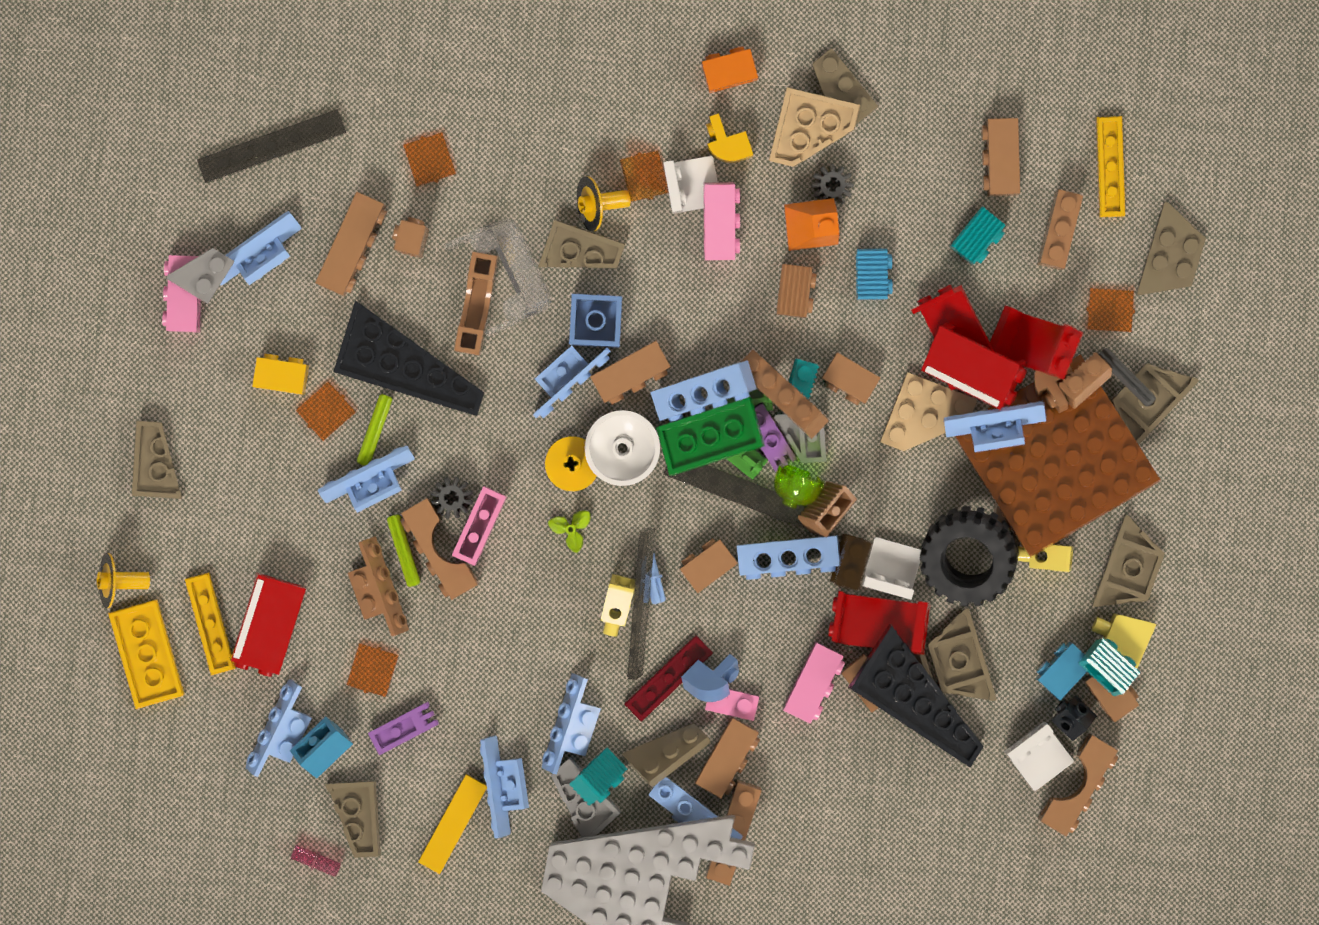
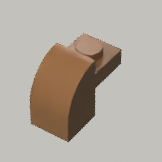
M1070 366L1064 379H1067V376L1073 373ZM1036 371L1034 386L1037 397L1047 393L1045 399L1051 409L1056 408L1058 413L1067 410L1068 401L1059 388V383H1063V379Z

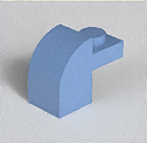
M729 654L712 671L701 661L697 660L682 676L683 687L701 701H720L730 695L728 682H733L738 676V661Z

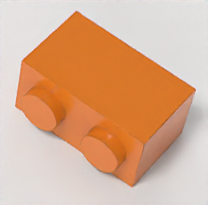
M744 46L729 50L730 54L725 56L715 53L705 57L706 61H702L701 65L709 94L758 80L751 49L745 50Z

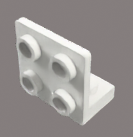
M707 156L680 162H664L672 214L703 209V183L718 182L713 157Z
M878 537L874 538L861 585L912 600L914 593L913 585L920 564L921 550Z
M1042 722L1004 751L1034 791L1038 790L1074 762L1046 722Z

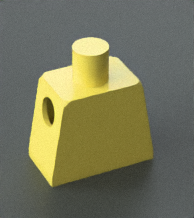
M1051 545L1041 551L1047 553L1046 561L1038 560L1037 554L1029 558L1024 548L1018 546L1019 553L1017 559L1021 562H1029V568L1070 572L1074 546Z
M612 574L601 616V621L605 622L604 634L616 637L618 636L620 626H625L636 584L635 579ZM612 608H618L620 611H614Z
M1114 613L1110 622L1097 617L1091 631L1116 643L1118 646L1117 650L1123 656L1132 658L1136 663L1135 667L1138 668L1156 624Z

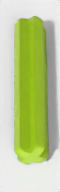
M379 395L357 458L358 464L366 466L372 461L392 403V397Z
M399 514L388 517L387 523L408 587H413L420 584V578L404 527L400 521L401 517Z

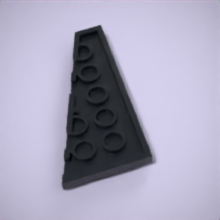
M355 300L333 371L334 373L478 416L485 392Z
M889 624L848 688L960 762L971 767L984 746L962 720L953 705L949 703L943 692L922 664L918 662L906 643L902 641L893 626Z

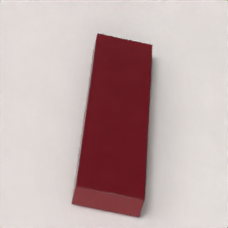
M695 635L633 694L624 705L642 722L683 683L682 676L695 662L699 660L704 663L713 654L712 650Z

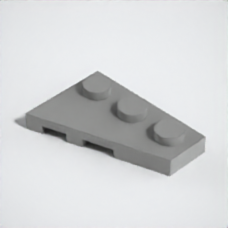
M569 757L559 767L557 775L551 774L563 802L567 805L572 816L571 819L577 827L581 838L596 836L621 813V810L609 797L601 803L595 801L592 805H587V802L573 790V787H570V783L582 769Z

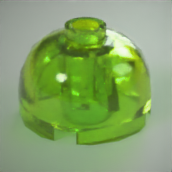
M779 464L774 477V489L777 495L784 499L782 503L795 509L797 505L806 506L816 501L825 485V481L817 476L816 480L811 479L810 472L792 465L783 466Z

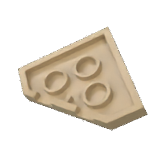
M787 87L769 161L792 167L802 163L854 131L861 105Z
M907 372L880 443L906 451L946 433L944 426L945 417L973 413L978 399L955 390L951 391L947 387Z

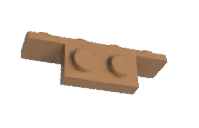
M372 537L360 541L358 544L366 566L348 572V576L364 620L384 614L391 636L408 631L407 619L403 614L398 594L393 586L390 571L384 561L377 538Z

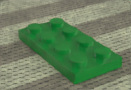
M750 397L656 427L670 476L765 446L753 401Z

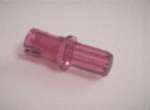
M297 844L290 858L311 867L310 870L312 871L316 869L333 877L337 876L341 867L339 862L320 855L319 851L315 853Z

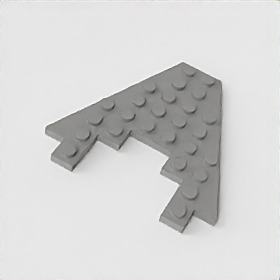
M734 815L551 842L541 892L588 925H688L687 922L664 917L672 876L696 881L701 859L750 870L755 843L731 837L735 820Z

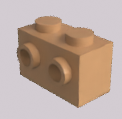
M408 217L407 221L401 220L400 225L396 224L392 239L396 241L394 250L398 253L422 258L429 234V229L424 226L425 222Z

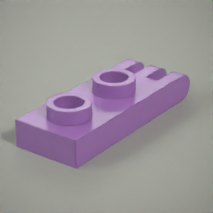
M760 403L754 408L765 443L761 450L777 473L780 471L776 463L777 460H780L785 468L788 466L784 458L785 455L788 454L792 462L796 461L797 458L763 403Z
M426 702L368 732L378 754L381 755L439 724L438 720H433L429 724L426 720L435 715L433 710L424 715L422 713V710L429 708L430 704Z

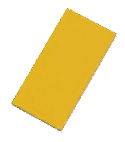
M158 599L108 613L135 709L184 696L185 693Z

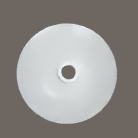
M614 411L602 416L592 425L585 440V456L589 467L596 476L612 485L627 486L642 481L653 471L659 459L660 442L655 428L646 418L631 411ZM624 443L627 445L628 449L625 453L618 451L619 444Z

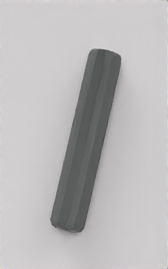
M1108 348L1103 349L1098 354L1112 368V373L1145 406H1150L1156 400L1155 395Z

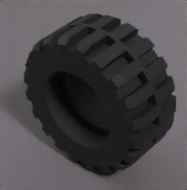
M963 506L961 511L954 508L949 510L946 516L944 514L939 516L935 524H932L928 529L920 552V561H922L920 569L922 574L927 576L925 580L927 585L936 588L934 593L938 597L942 595L948 597L946 602L953 604L954 600L959 601L962 607H968L969 603L974 602L975 607L982 606L984 600L990 603L997 598V594L1002 595L1007 590L1008 584L1011 583L1018 562V545L1015 544L1016 537L1014 532L1008 531L1009 525L1005 520L1002 522L997 520L999 515L991 512L988 515L984 513L985 508L978 507L977 511H972L971 506ZM959 538H973L982 542L992 554L993 562L991 567L986 572L978 575H967L957 571L951 566L946 557V549L949 543Z

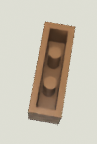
M1018 118L987 119L985 121L986 125L981 127L982 140H986V150L982 151V164L987 165V175H983V190H987L988 196H1018L1020 194Z
M1060 189L1055 192L1037 262L1038 265L1057 270L1065 269L1083 195Z
M657 341L590 377L604 403L610 402L613 405L624 399L623 393L629 390L635 393L645 388V381L651 378L657 381L667 376V369L671 367Z
M732 716L696 778L695 784L719 798H722L724 793L729 795L735 785V782L732 781L736 772L741 774L748 760L744 759L749 750L753 752L760 741V738L757 737L759 732Z

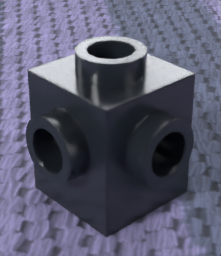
M1075 695L1069 701L1063 699L1055 707L1054 710L1057 713L1051 721L1074 741L1089 729L1097 715Z

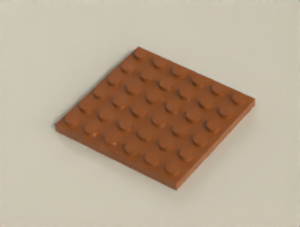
M1081 354L1071 361L1070 367L1073 373L1074 369H1078V366H1082V363H1085ZM1034 382L1017 391V396L1011 406L1041 401L1044 402L1045 422L1022 425L1025 441L1023 445L975 452L971 434L954 436L1029 558L1149 489L1161 480L1101 386L1075 409L1068 404V409L1061 413H1058L1056 408L1051 409L1045 399L1047 393L1037 397ZM991 406L990 408H988V409H986V410H992V409H997V408Z

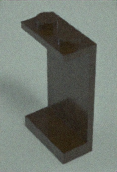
M842 533L839 543L840 564L835 566L836 571L831 573L829 581L833 582L836 586L859 592L872 542Z

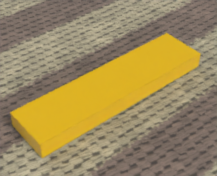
M1122 116L1096 117L1099 218L1125 217Z
M210 572L185 579L210 674L215 675L236 669L233 666L234 662L229 659L232 651Z
M468 774L465 775L418 863L438 874L441 873L487 789L486 784Z

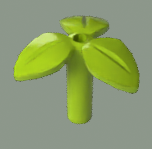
M582 510L573 514L572 524H569L565 517L557 516L551 518L548 521V525L557 534L567 532L568 536L565 542L568 548L578 553L583 546V536L576 530L586 528L590 522L591 515L589 511Z

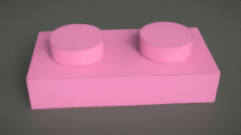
M729 689L730 695L716 702H706L705 710L754 721L759 696Z

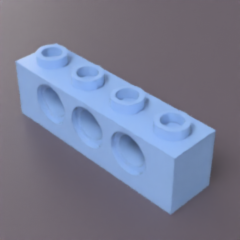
M747 360L650 393L659 421L668 418L671 423L683 419V413L689 411L691 415L705 412L704 406L710 404L713 405V408L728 404L727 399L732 397L735 398V401L750 397L749 392L756 390L757 387ZM724 380L729 383L730 389L728 392L723 387ZM702 387L707 391L706 399L701 394ZM680 395H683L685 398V406L680 403Z
M838 535L827 536V538L824 536L737 545L740 576L746 575V580L760 579L763 573H771V577L786 576V571L796 570V575L810 574L811 569L821 568V572L836 571L835 566H839L841 560ZM815 548L820 551L821 559L818 562H811L808 559L807 553L810 549ZM785 551H792L796 555L794 564L788 565L784 563L782 557ZM761 553H766L770 556L771 564L768 567L759 565L758 556Z

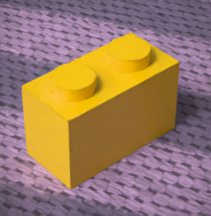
M264 353L263 358L257 357L252 387L305 395L309 365L303 364L304 359L289 357L288 362L279 361L278 355Z

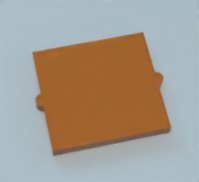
M442 132L426 138L421 136L420 140L403 145L417 187L431 182L438 183L440 179L456 174Z
M658 150L645 154L638 152L636 156L620 159L631 202L643 199L652 200L655 196L669 193Z
M1090 288L1089 306L1086 308V311H1088L1087 330L1132 332V316L1135 313L1133 309L1134 291Z
M329 381L296 410L306 421L307 427L312 428L322 441H325L356 413L345 400V395H340Z
M359 643L346 685L364 690L365 694L370 692L386 697L399 655L384 651L381 647L374 648Z

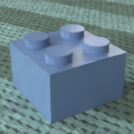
M572 294L569 345L620 348L622 296Z

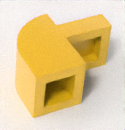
M719 113L709 116L710 123L706 124L710 138L715 137L716 141L708 143L707 147L716 159L725 163H736L753 157L746 131L726 137Z

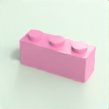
M734 182L703 183L704 259L735 260V254L740 253V239L735 238V229L740 228V214L735 213V204L740 203V189L735 188Z
M169 255V261L164 263V275L168 276L199 256ZM168 280V286H164L163 299L167 301V311H163L162 324L166 326V331L200 333L201 300Z
M483 486L452 556L474 566L477 565L507 496Z
M815 641L782 708L783 711L810 724L813 719L817 721L823 709L820 703L823 697H829L834 687L831 681L835 674L840 675L845 665V662L842 661L844 656Z

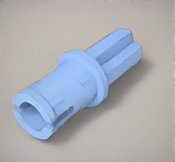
M655 553L639 557L645 576L643 582L647 583L652 604L666 601L661 582L663 576L659 574Z

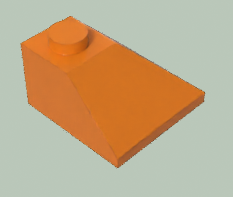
M834 198L784 204L789 251L839 244L838 214Z

